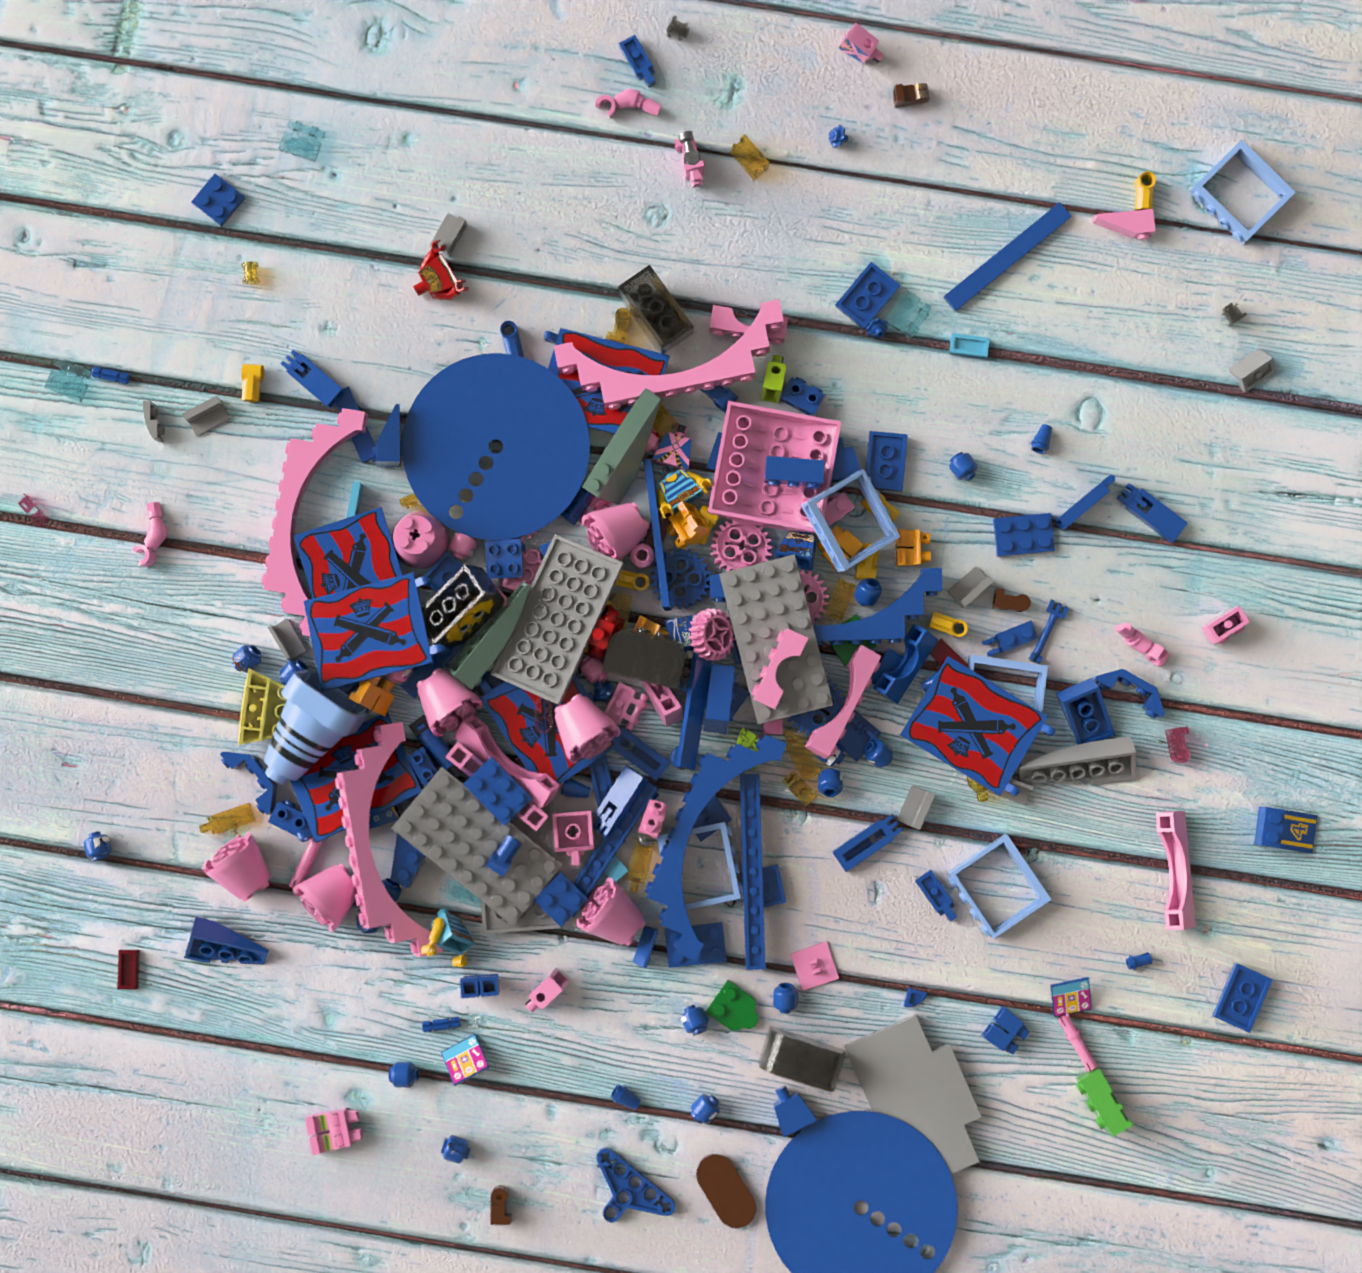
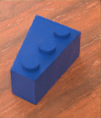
M711 665L703 729L705 732L726 734L729 721H733L734 710H730L731 703H735L736 692H733L732 688L733 685L737 684L738 674L734 673L735 667Z
M398 833L390 880L410 888L426 856Z

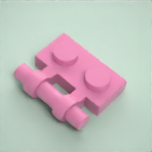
M619 682L604 713L618 725H620L623 718L628 720L625 728L632 731L634 725H637L639 722L638 717L642 709L645 710L647 706L645 703L649 696L642 693L638 700L634 698L637 690ZM630 703L636 705L631 715L626 713Z

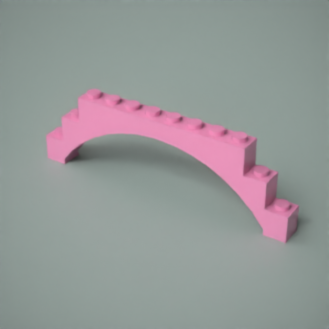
M778 299L760 303L761 309L754 322L734 345L711 361L683 372L667 375L624 373L598 364L574 348L573 342L554 346L559 372L563 374H571L574 370H578L583 391L593 392L601 387L605 408L610 410L618 409L621 405L626 404L633 406L645 388L659 397L673 398L677 394H692L699 389L711 390L719 385H733V382H750L753 378H756L752 356L762 357L770 353L766 331L775 332L784 327L780 301Z
M342 408V413L338 414L337 419L339 427L316 423V428H313L311 435L313 442L290 438V443L286 445L287 461H284L282 467L284 477L279 484L281 494L280 499L276 501L277 516L272 522L274 533L273 537H270L269 548L271 549L270 555L266 557L265 566L267 567V572L263 575L262 585L264 590L286 593L285 597L282 598L281 608H283L285 613L305 616L300 625V631L305 636H310L304 601L311 598L302 582L295 554L294 535L298 509L307 485L323 461L344 442L359 433L366 432L368 414L363 411Z
M403 722L375 726L374 739L378 742V746L357 749L355 762L357 766L359 765V769L337 773L335 783L337 789L340 790L339 805L341 809L343 808L344 813L342 824L347 830L345 841L351 853L349 855V863L354 871L352 881L353 885L357 888L355 899L357 905L360 906V924L363 925V928L367 929L386 925L385 936L387 940L389 939V942L398 943L412 939L410 943L412 953L417 957H424L428 953L422 954L421 948L430 943L428 939L431 932L409 918L388 894L375 867L370 848L369 812L376 782L390 755L401 742L406 741ZM435 943L437 953L443 952L442 948L438 947L437 943Z

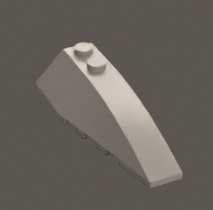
M1131 736L1074 745L1048 753L1020 765L1019 779L1020 782L1024 783L1053 781L1055 784H1062L1063 781H1073V784L1090 782L1091 785L1135 780L1136 750Z

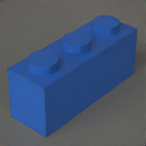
M766 456L764 483H768L769 486L773 487L786 484L790 488H799L800 485L807 486L808 489H818V487H822L824 481L825 460Z

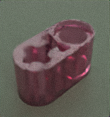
M539 697L534 703L535 728L539 733L546 734L551 731L553 726L552 703ZM541 700H545V703L549 704V707L545 708V714L550 713V717H537V713L541 714V708L537 707ZM542 719L548 720L550 724L549 728L545 731L540 730L538 727V723Z

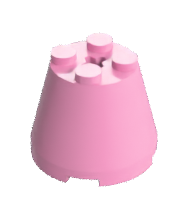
M634 502L590 512L582 517V525L587 527L588 535L586 538L592 549L618 561H621L646 537L647 530L649 529L648 522L642 519L639 514V508Z
M416 511L405 515L397 522L392 532V541L397 557L404 564L412 568L425 569L433 566L449 548L450 538L446 526L429 512ZM419 534L421 535L420 538L418 537L416 538V540H414L413 537H416Z
M438 668L432 673V676L419 681L416 685L429 728L437 737L443 736L444 732L457 731L463 720L473 714L477 716L475 712L478 708L483 707V702L479 696L454 677L449 670L443 671L442 668Z
M581 694L575 695L569 703L559 705L555 709L556 724L565 753L571 763H577L578 759L581 758L588 760L595 757L611 746L610 742L614 736L618 737L621 733L617 724L588 697H583Z
M247 832L243 838L239 835L216 851L217 853L213 856L212 861L207 860L202 867L210 878L238 899H242L243 902L249 900L258 889L260 891L265 889L269 885L268 880L271 876L257 841L251 832Z
M341 863L333 865L299 883L293 889L297 897L301 896L304 908L321 925L327 924L329 926L328 930L331 933L339 927L356 901L357 888L353 885L352 878L347 874V868Z
M607 878L603 886H596L587 897L588 900L581 907L583 910L582 916L576 920V925L584 932L619 945L625 944L628 946L632 943L637 930L643 928L646 920L643 919L642 911L619 883L612 878Z

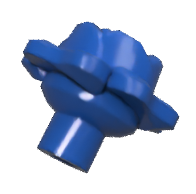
M842 125L834 127L829 132V141L833 148H837L843 142L848 141V135H845V128Z
M881 318L872 320L866 327L867 335L873 338L883 337L884 332L888 329L887 321Z
M597 682L594 685L595 693L593 698L596 701L609 699L614 686L610 682Z

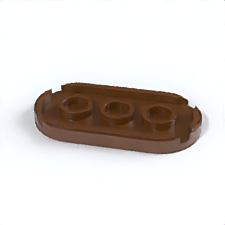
M720 1154L705 1156L699 1162L696 1172L699 1186L720 1220L726 1226L731 1228L747 1226L753 1220L756 1213V1204L752 1194L729 1158Z

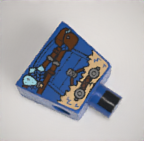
M788 532L776 551V558L795 554L798 569L813 571L816 552L815 536L807 532Z

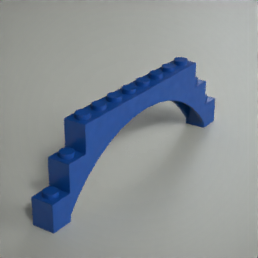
M942 568L920 569V576L900 598L874 615L845 624L813 625L817 644L823 645V641H831V645H843V641H850V644H862V640H870V644H880L881 640H889V643H901L900 639H905V616H907V620H914L924 615L923 593L926 592V596H937V592L943 591ZM719 574L709 575L710 599H714V602H726Z
M765 734L763 738L759 737L755 748H758V752L735 744L734 747L730 746L727 753L729 761L710 753H706V756L701 755L698 766L701 768L698 774H693L690 781L693 787L690 792L686 791L683 798L685 806L683 810H678L675 817L678 823L675 828L671 827L667 838H670L668 846H663L660 856L663 857L660 864L656 863L652 872L655 878L653 882H648L644 891L648 893L646 898L667 906V909H662L659 920H662L661 926L681 934V937H676L673 947L676 948L675 953L697 961L704 942L698 939L691 925L682 889V864L685 848L698 816L710 799L739 774L768 761L776 760L780 762L787 743Z

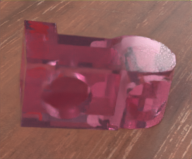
M1188 726L1165 730L1171 760L1175 763L1187 762L1191 757V753L1186 747L1184 736L1189 734Z

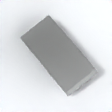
M143 401V413L148 431L154 440L162 442V437L165 436V427L162 426L163 423L155 420L158 417V408L151 401Z

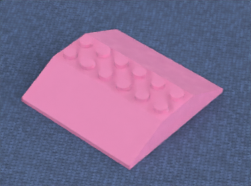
M728 401L707 513L745 524L772 529L816 533L801 504L830 487L841 421ZM766 456L825 460L822 487L808 489L807 486L799 485V488H790L786 484H780L778 487L769 486L768 483H764ZM828 496L816 503L823 517H825Z

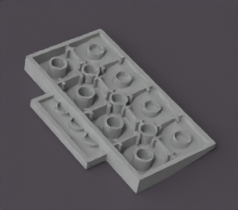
M914 1014L844 1045L872 1112L882 1113L902 1120L922 1133L941 1154L950 1174L980 1162L964 1125L982 1116L950 1044L932 1051L918 1018Z

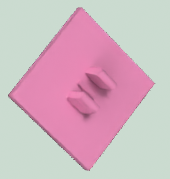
M827 941L790 954L802 991L839 979Z

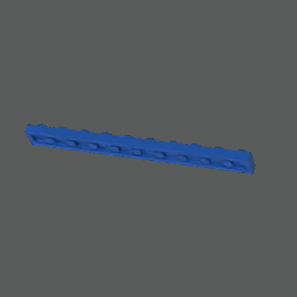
M740 774L746 970H765L759 774Z

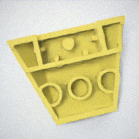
M249 668L244 686L238 745L272 739L287 701L281 693L285 685Z

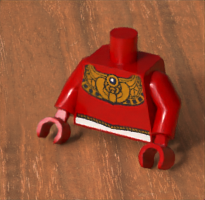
M436 240L432 242V248L420 266L418 274L422 281L414 285L413 288L418 296L429 291L433 299L452 300L461 292H467L469 288L462 287L466 280H457L443 254H439L440 251L446 249V246L442 245L439 248L438 243L441 240Z

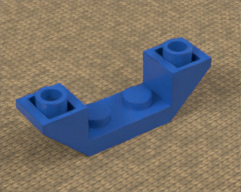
M1125 669L1092 677L1099 686V689L1103 691L1105 689H1112L1119 678L1121 684L1127 687L1131 685L1137 688L1135 690L1137 693L1143 696L1148 695L1141 708L1146 711L1145 714L1153 719L1164 716L1165 713L1157 687Z
M233 752L220 753L223 758L221 761L228 769H237L243 763H247L245 765L247 770L251 774L255 773L258 777V784L263 789H267L266 792L255 799L258 803L256 806L262 814L271 815L275 808L278 785L265 774V768L255 755Z

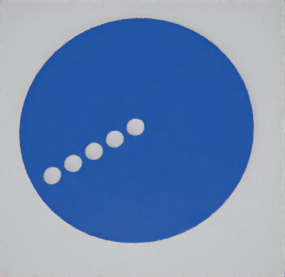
M492 353L476 355L462 359L440 371L422 388L415 398L407 415L403 430L402 458L409 484L420 503L433 517L445 526L458 533L478 539L506 540L519 538L542 529L564 512L577 495L585 478L589 463L590 438L583 410L572 391L556 374L546 367L527 358L511 354ZM492 440H500L502 442L503 449L500 453L495 454L489 450V444ZM483 456H489L493 460V466L489 470H483L479 466V460ZM474 472H478L483 476V482L479 486H473L469 482V477ZM463 489H470L473 492V499L468 503L462 502L459 498V493ZM453 505L462 507L463 515L461 518L453 519L449 515V510Z
M848 1111L815 1121L800 1131L786 1145L776 1160L769 1177L765 1198V1215L773 1246L781 1261L791 1273H935L946 1257L954 1238L957 1224V1197L952 1176L944 1159L922 1133L902 1120L889 1115L870 1111ZM862 1200L867 1203L868 1211L864 1215H859L854 1211V1204L857 1201ZM877 1211L883 1213L885 1217L884 1223L880 1226H875L870 1221L872 1213ZM895 1222L901 1226L899 1236L892 1237L887 1233V1227L890 1223ZM907 1234L917 1236L918 1244L914 1248L905 1246L903 1240ZM931 1245L935 1250L934 1256L930 1259L923 1258L920 1254L922 1246Z

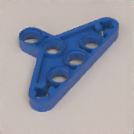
M603 1147L598 1151L597 1162L613 1195L603 1209V1217L607 1222H616L627 1208L662 1216H670L674 1213L675 1202L668 1194L609 1147ZM608 1152L609 1159H611L612 1161H614V1158L618 1159L614 1162L612 1169L608 1167L611 1165L610 1161H608L607 1159L604 1161L601 1160V1153L606 1154ZM618 1164L626 1166L624 1174H618L615 1171V1167ZM634 1176L640 1177L641 1185L637 1187L632 1186L631 1178ZM648 1189H654L657 1192V1196L654 1199L647 1198L646 1191ZM621 1192L629 1194L630 1198L627 1202L619 1200L618 1195ZM660 1195L663 1196L661 1201L665 1204L670 1202V1210L666 1209L664 1211L663 1204L658 1202L657 1206L654 1204L659 1200ZM610 1207L617 1210V1215L614 1218L606 1215V1210Z

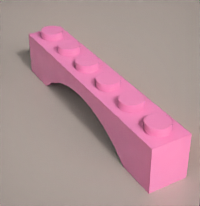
M863 645L855 649L848 663L850 686L842 709L829 723L812 732L804 748L824 759L835 754L838 748L836 746L838 739H842L845 735V726L847 722L850 723L853 719L855 706L860 705L864 697L862 695L864 689H868L872 682L870 678L872 673H876L881 663L879 660L881 656Z
M474 714L462 721L454 737L483 762H486L492 756L533 798L531 801L542 809L552 802L561 786L546 773L528 771L512 762L497 746L489 727Z
M459 742L446 755L449 761L469 777L484 764ZM531 801L517 814L520 819L535 831L549 817Z
M1185 811L1156 813L1157 832L1165 847L1170 876L1169 895L1165 908L1166 929L1185 930L1195 928Z

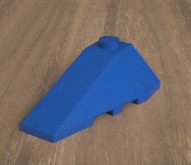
M195 917L184 958L204 963H210V960H221V963H228L229 960H238L241 964H265L269 950L215 921Z

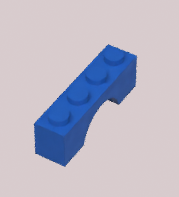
M916 624L912 625L905 639H903L905 654L899 666L893 671L882 672L873 687L884 698L896 704L899 703L938 642V639L928 630Z

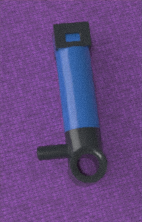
M422 715L408 726L440 768L443 767L458 780L461 777H465L467 780L470 778L446 758L451 749L442 737H437L432 733L425 715Z

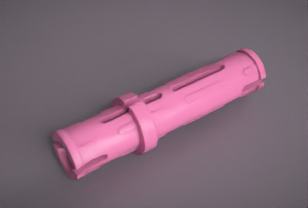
M313 837L310 839L299 865L295 867V874L288 886L295 888L310 874L311 871L309 869L322 841L316 843Z
M1069 1014L1061 1016L1058 1022L1064 1029L1065 1037L1072 1043L1086 1071H1090V1068L1091 1070L1095 1069L1098 1064L1083 1041L1080 1030L1075 1027Z

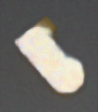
M619 308L615 312V326L613 332L607 331V340L622 344L626 343L631 325V313L628 309Z
M791 771L782 780L805 808L818 796L794 771Z

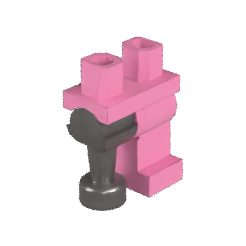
M682 132L678 135L679 139L675 140L676 152L682 151L685 180L690 179L691 186L694 188L703 185L704 162L703 160L700 161V154L696 148L693 132Z
M649 800L638 831V842L642 847H650L655 838L657 839L665 820L668 805L657 800Z

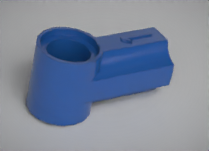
M512 321L503 322L500 332L506 354L524 357L516 324ZM506 327H513L514 333L506 335L504 330Z
M721 385L715 386L711 390L699 389L725 413L728 401L736 402L738 400V396L734 392Z
M507 835L497 852L495 851L488 860L486 867L503 877L522 843Z

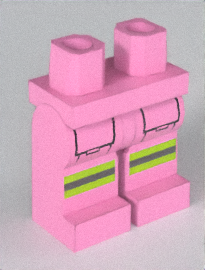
M347 1107L310 1114L305 1118L308 1136L312 1135L309 1138L312 1156L351 1146L354 1142L363 1138L361 1128L352 1129L351 1127L352 1122L359 1121L358 1110H348Z

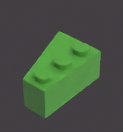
M1096 1067L1076 1077L1078 1082L1076 1087L1081 1095L1085 1094L1088 1100L1085 1103L1091 1113L1095 1112L1098 1117L1095 1121L1101 1130L1104 1129L1114 1137L1133 1126L1131 1120H1128L1124 1114L1121 1103H1118L1113 1090L1100 1069Z

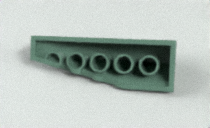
M647 388L643 390L584 483V489L600 499L620 504L639 473L642 458L644 457L647 442L650 438L651 429L662 398Z
M522 582L507 598L506 606L503 605L496 610L494 619L485 622L480 635L477 636L475 634L448 666L449 672L470 689L477 687L481 683L484 673L486 671L489 672L493 668L494 661L512 634L529 592L530 586L525 582Z

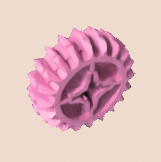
M712 608L702 610L690 622L692 628L688 629L691 632L688 638L692 639L690 646L694 647L693 652L698 653V657L707 661H717L730 654V649L734 647L732 642L736 639L733 637L734 631L732 623H730V617H726L727 614L725 612Z

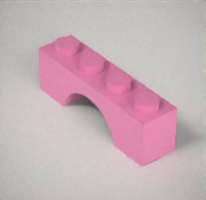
M713 305L709 332H713V335L716 336L727 334L731 335L732 338L740 339L750 326L740 323L735 318L732 308ZM783 316L784 327L775 332L766 331L769 344L780 345V343H784L788 317Z
M788 628L785 631H780L776 640L779 644L776 649L772 648L768 657L771 661L768 667H763L760 677H762L760 685L756 683L751 693L754 695V700L773 709L776 708L783 693L776 681L777 667L787 657L800 656L808 640L807 637Z

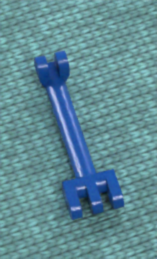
M1050 600L1045 612L1051 615L1034 651L1031 652L1028 658L1031 662L1040 664L1043 658L1040 654L1057 618L1063 620L1069 607L1065 606L1062 612H1060L1062 604L1058 602L1054 609L1052 607L1055 600Z

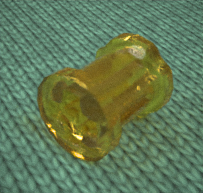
M243 262L241 264V267L244 269L242 283L247 285L260 283L257 275L259 264L257 262Z

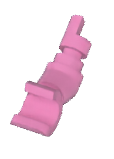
M626 89L615 95L614 99L609 95H602L595 103L596 108H600L603 103L611 105V109L608 111L609 118L615 114L618 107L619 109L642 107L643 111L656 117L661 108V104L654 102L653 99L648 97L645 99L644 95L640 94V91L634 89Z
M160 502L147 504L148 519L151 521L149 522L148 534L144 540L145 545H138L132 549L140 554L145 551V558L139 561V566L150 567L155 563L156 553L153 549L157 550L167 536V527L164 525L163 520H161L163 516Z
M1129 623L1114 627L1124 638L1125 643L1132 649L1142 654L1147 653L1145 658L1156 666L1161 667L1164 665L1169 657V653L1162 646L1156 643L1152 645V641L1138 629H1134Z

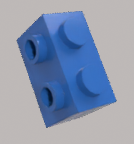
M791 377L780 397V401L808 416H814L825 394L816 386L810 387L806 385V381L803 379Z
M287 799L285 801H278L268 823L295 836L300 831L310 829L303 811L296 808V804Z

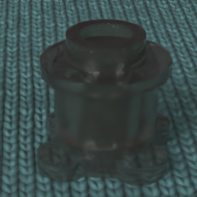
M674 15L666 31L667 37L673 35L681 41L683 38H687L690 28H688L687 22L684 24L678 21L677 16Z
M1231 302L1222 309L1224 313L1221 315H1224L1230 323L1228 327H1231L1247 315L1246 312L1243 314L1237 307L1238 303L1233 305Z

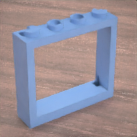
M1243 140L1238 142L1190 190V193L1196 198L1195 201L1200 202L1205 207L1206 212L1217 218L1219 224L1223 228L1228 229L1232 233L1233 238H1237L1242 244L1296 193ZM1234 155L1280 198L1249 231L1203 187Z
M864 469L856 471L801 504L837 572L849 569L900 537L896 529L897 525L892 522L889 510L882 504L879 492L874 489L871 477L867 476ZM855 480L885 537L851 558L846 559L816 503Z
M978 655L969 656L967 668L974 671L976 664L1038 674L1033 708L1042 713L1048 666Z
M725 822L692 828L690 835L721 829L734 893L685 903L686 910L741 899L740 894H743L742 882H737L736 875L740 874L738 863H733L732 856L736 855L734 844H730L728 837L732 836L730 825H726ZM669 833L657 836L660 853L663 846H667L666 840H670V838H667Z
M1007 834L1002 835L947 872L950 876L948 881L952 887H957L961 892L959 897L964 904L968 903L971 907L969 912L975 920L979 919L983 925L980 928L985 936H990L993 939L1051 900ZM1002 844L1038 898L995 928H992L957 874Z

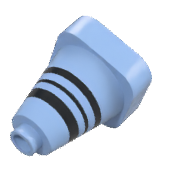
M308 669L294 672L281 692L287 701L264 758L265 763L269 766L265 774L281 785H285L288 779L297 781L344 736L356 733L370 713L366 707L348 699L350 695L345 694L339 687L322 691L319 675Z

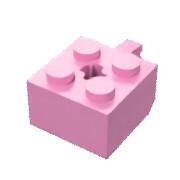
M592 810L552 813L555 852H566L567 856H571L572 866L580 865V855H584V850L595 849ZM572 826H576L575 829L578 828L579 833H576L575 837L571 836L572 833L569 834V830L572 829Z

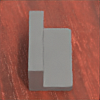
M447 214L430 246L433 241L441 240L438 243V247L440 248V246L445 245L446 249L440 252L450 257L468 225L466 219L460 216L456 218Z
M1260 349L1255 350L1229 368V373L1238 378L1240 388L1245 393L1276 372L1273 358Z
M217 396L182 413L185 420L190 423L196 436H200L230 420V416L221 399Z
M974 567L948 593L962 608H965L994 581L990 576L986 577L977 567Z
M288 618L275 626L270 625L268 627L287 660H294L308 652Z
M1010 779L1008 783L1017 787L1020 792L1017 796H1013L1004 790L1001 797L1026 805L1031 791H1034L1035 787Z
M911 786L897 820L920 830L935 794L916 786Z

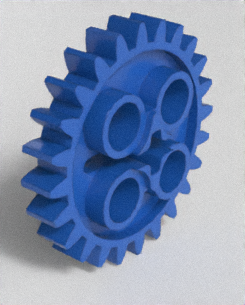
M673 548V554L671 555L668 551H665L667 573L673 578L669 583V587L677 581V575L682 576L690 567L694 568L685 576L684 583L680 581L670 591L672 609L675 604L678 605V610L681 609L682 605L688 609L689 603L695 607V600L702 602L700 596H707L704 589H710V586L706 584V582H709L707 575L711 573L709 570L705 571L708 563L702 564L704 557L696 558L698 552L694 553L693 556L690 555L691 549H688L687 553L680 549V552L677 553L675 548ZM684 561L687 567L684 570H679L676 568V563ZM651 568V572L655 573V575L650 576V579L655 580V582L650 584V587H656L653 594H660L658 570ZM697 575L700 581L697 584H692L689 581V577ZM677 588H683L686 594L683 597L676 596L675 590Z
M831 679L827 681L833 706L822 709L828 711L830 715H826L818 709L806 712L804 715H793L787 720L788 722L794 721L792 728L799 726L798 733L806 730L805 734L808 736L810 732L829 723L844 705L841 704V701L845 697H839L842 690H835L838 685L837 683L831 686ZM815 714L823 716L822 724L814 723L813 716Z

